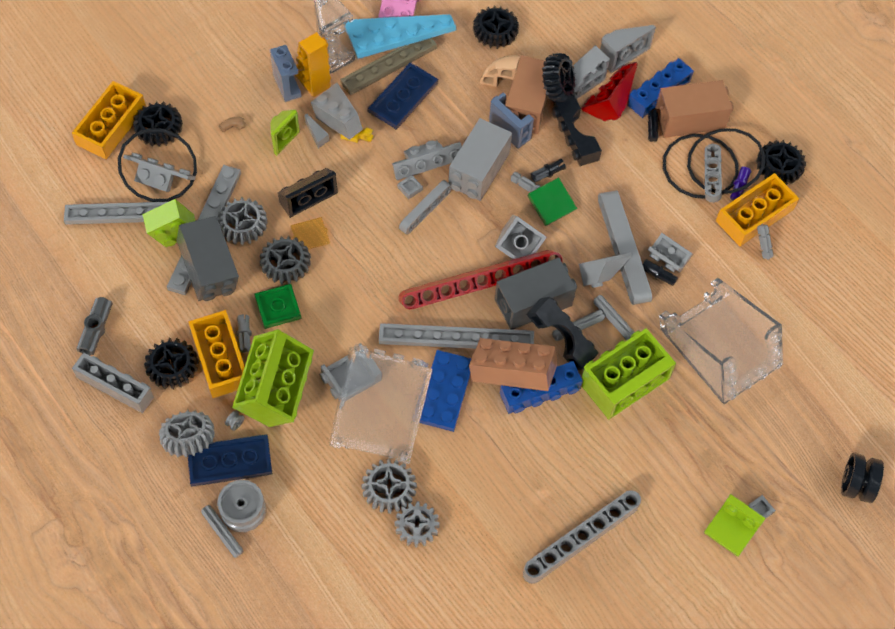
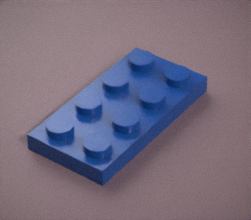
M440 350L436 351L416 422L454 432L471 375L469 366L471 358Z

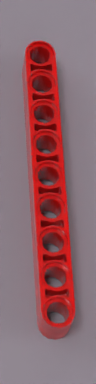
M544 250L403 290L399 294V302L406 309H416L496 286L497 281L530 269L531 263L534 260H537L538 266L548 262L551 255H554L555 259L560 258L561 262H563V258L554 250ZM516 265H519L520 270L517 273H514V267ZM498 270H502L500 278L495 277ZM480 275H484L485 278L482 283L477 282ZM462 280L467 281V284L464 288L459 287V284ZM448 285V291L442 294V287ZM430 290L431 295L429 298L424 299L423 293ZM409 295H412V302L406 304L405 298Z

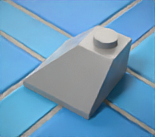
M512 215L502 229L495 247L510 258L516 259L536 253L547 237L518 216Z
M632 253L580 263L579 267L583 286L591 285L592 288L603 286L602 282L611 280L632 257Z

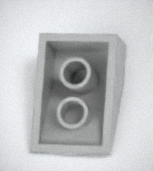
M649 25L619 29L606 34L602 38L600 50L610 59L607 70L613 73L651 48L656 27Z

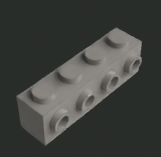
M83 352L72 367L78 379L141 413L146 410L154 398L151 388L147 384L140 383L130 375L119 372L115 367L102 363L95 356L91 357Z

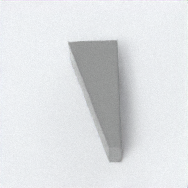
M306 114L305 122L319 149L329 141V134Z

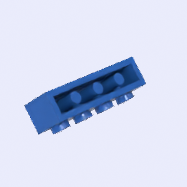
M680 58L674 62L671 61L664 70L658 71L652 79L646 80L639 89H634L629 94L628 106L643 119L648 115L649 110L655 109L661 88L688 84L692 79L694 70Z
M574 361L556 367L549 391L501 385L500 396L508 414L513 412L520 413L527 407L540 406L544 401H554L562 395L577 393L581 389L583 381Z

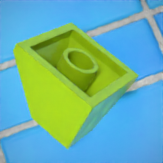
M296 110L281 111L271 120V137L276 156L300 133Z

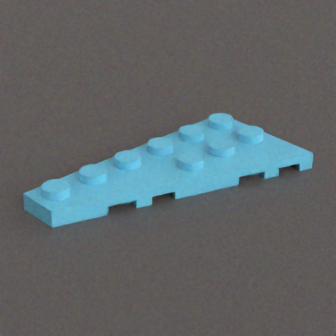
M451 14L343 20V25L357 59L456 31V25Z

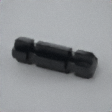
M649 110L648 140L650 142L658 140L657 110Z

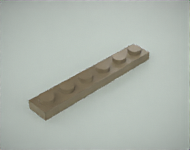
M432 38L401 46L340 79L341 85L349 95H352L437 49V43Z

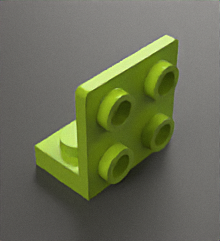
M730 494L704 533L738 557L766 518Z

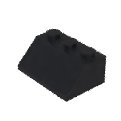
M324 168L314 172L305 179L298 180L289 187L282 188L278 192L279 203L288 216L291 218L338 194L336 173L333 170Z

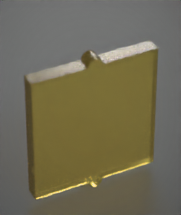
M322 217L290 225L294 236L293 239L297 238L298 242L303 241L304 246H307L308 250L330 244L327 234L328 229L325 228Z

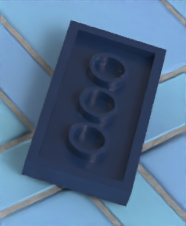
M410 62L369 106L368 112L397 130L438 84V78Z
M268 434L213 442L209 444L208 449H203L202 453L197 452L195 456L192 454L188 455L191 487L273 475Z

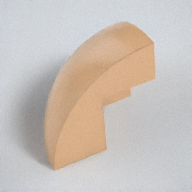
M505 56L491 63L484 71L480 84L497 87L499 77L513 80L520 56Z

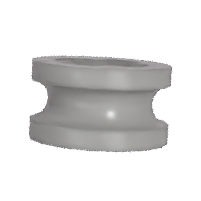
M235 410L227 417L225 425L231 426V430L235 431L241 426L245 417L239 415V412Z

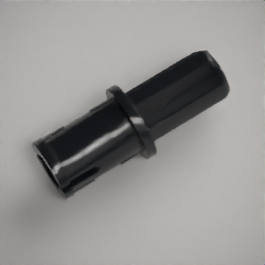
M558 159L549 165L544 164L542 168L531 173V179L534 182H538L546 177L551 178L553 174L566 168L565 164L560 165L564 161Z
M647 259L643 262L645 272L654 276V279L657 280L659 278L671 286L675 285L678 279L677 276L664 270L663 266L660 267Z

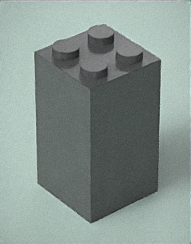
M217 216L179 225L177 244L198 301H210L217 296H229L235 292L239 275Z
M556 258L497 281L495 301L510 330L532 322L526 314L540 298H553L557 301L558 307L561 310L571 307L577 285L575 280L570 278L566 264L562 263L560 258Z

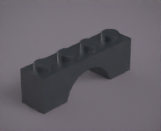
M573 95L572 98L564 102L554 101L552 114L559 122L558 126L565 135L567 146H570L572 149L573 159L577 160L579 166L600 161L602 150L595 136L584 135L575 128L574 122L579 119L581 107L575 95Z
M540 298L526 314L538 329L552 326L560 331L565 341L563 357L568 363L574 361L577 370H584V366L593 361L598 355L594 344L585 338L582 330L571 322L569 315L558 307L557 301L553 298Z

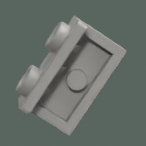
M661 233L653 246L648 248V251L651 253L649 256L657 262L660 260L665 262V267L673 273L675 270L680 273L693 255L663 233Z

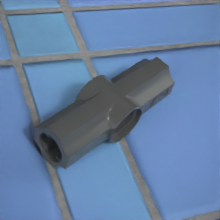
M104 297L95 299L90 314L84 320L85 327L76 348L78 352L82 354L84 352L89 356L94 355L99 339L105 333V323L113 305L112 301Z

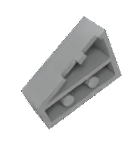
M596 45L573 65L574 72L576 73V87L574 88L575 92L573 95H575L576 99L605 81L610 59Z
M335 83L311 102L315 117L349 140L363 130L358 113L338 83Z

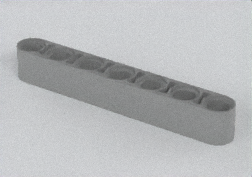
M617 190L599 193L598 203L615 256L632 253V257L620 269L632 305L651 302L652 292L620 195Z
M633 490L625 492L525 564L523 571L525 581L530 584L539 582L637 511L640 505V495ZM630 499L634 501L635 505H628L626 503V500ZM610 511L618 512L619 516H612ZM600 522L603 528H596L593 523ZM583 533L587 536V539L581 540L577 534ZM568 545L571 551L565 552L561 546ZM550 556L555 562L549 564L544 558ZM534 568L538 571V574L530 575L528 569Z

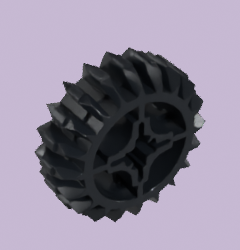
M494 5L493 8L487 7L486 10L482 9L480 13H477L473 21L475 38H478V42H483L484 46L488 44L490 49L492 46H496L498 49L499 46L504 48L506 44L510 45L512 41H515L519 32L517 16H514L513 12H509L508 8L503 10L502 6L496 8Z
M554 53L549 55V57H546L543 63L544 67L542 68L544 89L546 90V95L553 102H564L572 98L575 92L576 73L574 72V66H572V60L566 54Z
M156 101L154 105L149 102L148 107L143 106L142 110H138L137 115L134 116L133 122L135 133L143 131L147 127L148 129H165L179 135L182 132L183 125L181 114L176 107H173L171 104L166 105L164 101L161 104ZM147 132L138 136V139L143 141L145 145L150 143L152 147L155 144L160 147L163 143L167 146L168 141L174 142V138H176L164 132Z
M776 139L774 143L770 141L762 147L765 152V168L761 175H765V179L774 173L786 185L788 183L793 184L795 180L798 181L805 171L806 162L805 156L802 155V150H797V145L792 146L791 142L787 144L784 140L780 143ZM760 151L756 159V163L758 164L757 170H760L762 162V154Z
M170 337L168 342H164L161 339L160 345L154 343L155 349H149V355L145 356L146 362L144 363L147 376H150V381L155 382L158 387L162 385L164 389L170 385L173 390L177 384L182 388V382L189 384L188 377L194 378V372L198 370V358H196L197 354L196 351H193V347L188 345L185 340L180 343L178 338L173 342ZM169 359L173 362L174 368L170 365Z

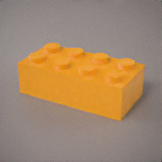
M112 81L72 131L76 145L107 160L133 126L134 116L137 115L138 110H142L143 106L146 107L143 95Z
M774 173L721 208L716 222L739 246H742L758 235V226L764 224L770 227L792 212L800 198Z
M223 310L188 321L212 399L237 391L245 366L227 311Z

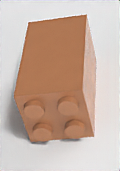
M521 55L506 107L520 120L527 115L534 118L532 133L538 134L548 100V95H546L544 83L542 82V68L544 67L543 63L545 60Z
M723 80L661 88L655 110L658 111V121L663 137L681 136L726 128L727 122L730 120V114L733 111V102L729 100V91L727 86L725 87Z

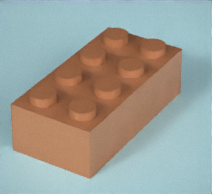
M480 338L469 364L472 382L549 391L558 364L555 346Z

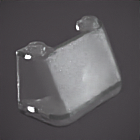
M314 0L317 33L328 42L329 72L332 74L355 61V54L351 50L349 51L339 40V35L346 32V23L348 21L350 23L353 22V15L340 0Z

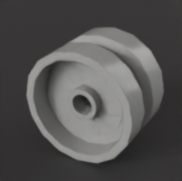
M236 480L226 485L218 496L217 505L219 512L228 528L236 532H248L254 530L262 523L266 514V505L262 492L256 484L248 480Z

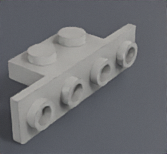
M428 141L424 145L410 147L404 151L406 159L392 163L396 180L452 163L462 147L461 143L458 142L442 147L438 141Z
M132 152L131 155L124 154L123 156L125 159L139 163L134 181L165 192H170L174 175L187 180H195L196 177L190 175L191 171L181 168L178 171L174 169L175 166L167 163L160 165L156 159H142L143 155Z

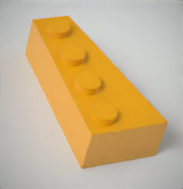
M317 32L298 42L297 54L299 56L296 57L298 74H295V77L313 98L331 87L328 42Z

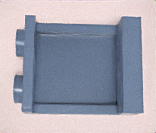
M287 45L270 49L273 76L284 101L287 102L302 97L293 76L298 74V69Z
M503 92L491 100L489 122L512 132L511 143L519 149L531 140L534 118L527 115L520 120L505 106L506 94Z

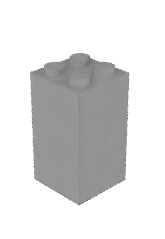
M480 118L449 166L448 183L452 185V189L460 191L472 199L481 201L510 154L512 132Z

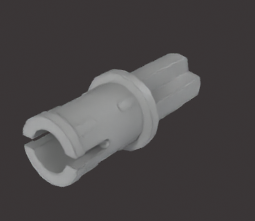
M244 314L237 316L238 331L236 332L239 350L242 353L250 351V336L252 335L249 328L250 318L248 315H245L244 319Z

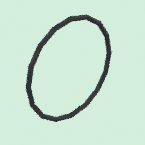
M720 128L706 133L693 144L688 153L687 168L692 180L702 189H705V186L695 178L690 165L694 149L707 136L719 132H737L752 139L758 145L762 154L761 168L756 177L743 187L733 190H722V194H732L747 189L759 179L765 168V152L761 143L748 132L736 128Z
M145 129L133 134L122 145L118 155V173L124 185L137 197L150 202H169L183 196L193 185L194 180H190L189 185L180 194L167 199H152L139 194L128 185L122 173L121 157L125 147L135 137L147 132H164L176 137L187 146L193 158V176H196V157L190 145L178 134L165 129Z
M690 134L679 137L668 146L663 155V171L668 182L679 192L692 198L706 199L705 195H695L678 187L671 180L667 172L666 157L671 147L681 140L691 137H702L704 134ZM707 136L706 138L720 143L726 150H728L735 162V176L731 184L724 189L729 190L734 186V180H736L739 175L738 161L733 151L723 141L712 136Z

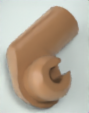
M231 117L218 126L222 132H225L235 125L240 130L246 126V123L242 117Z

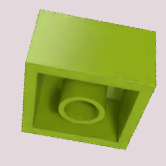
M176 199L142 214L147 234L165 247L173 246L177 243L179 225L195 221L194 214Z

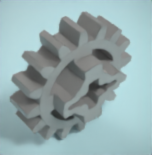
M418 501L416 506L408 503V509L402 507V514L397 513L396 518L398 520L395 521V527H399L396 529V534H401L400 541L406 539L407 546L413 542L415 548L418 547V543L426 546V540L433 542L432 535H438V530L435 528H439L440 525L439 522H435L438 520V514L433 515L434 508L428 510L427 503L421 507ZM415 522H419V527H415Z

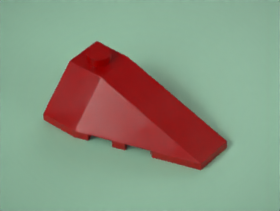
M637 62L623 65L610 77V82L598 88L600 92L596 96L591 95L586 100L581 110L602 121H615L619 119L627 105L638 66Z

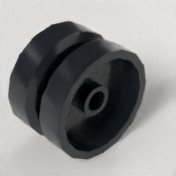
M852 453L847 461L842 478V496L853 499L858 495L860 501L873 503L879 493L883 479V461L870 458L866 462L864 455Z

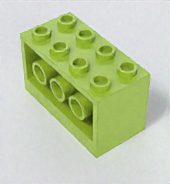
M645 328L641 332L638 330L633 333L626 342L624 340L619 342L612 351H605L597 361L587 363L584 366L581 387L607 419L610 420L668 381L676 362L649 330Z
M279 329L254 336L232 408L268 427L294 422L297 416L298 405L302 398L304 384L307 381V374L312 363L314 350Z

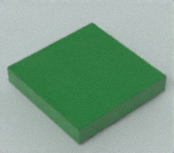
M559 177L527 195L545 227L577 209Z
M292 284L255 293L265 329L302 319Z

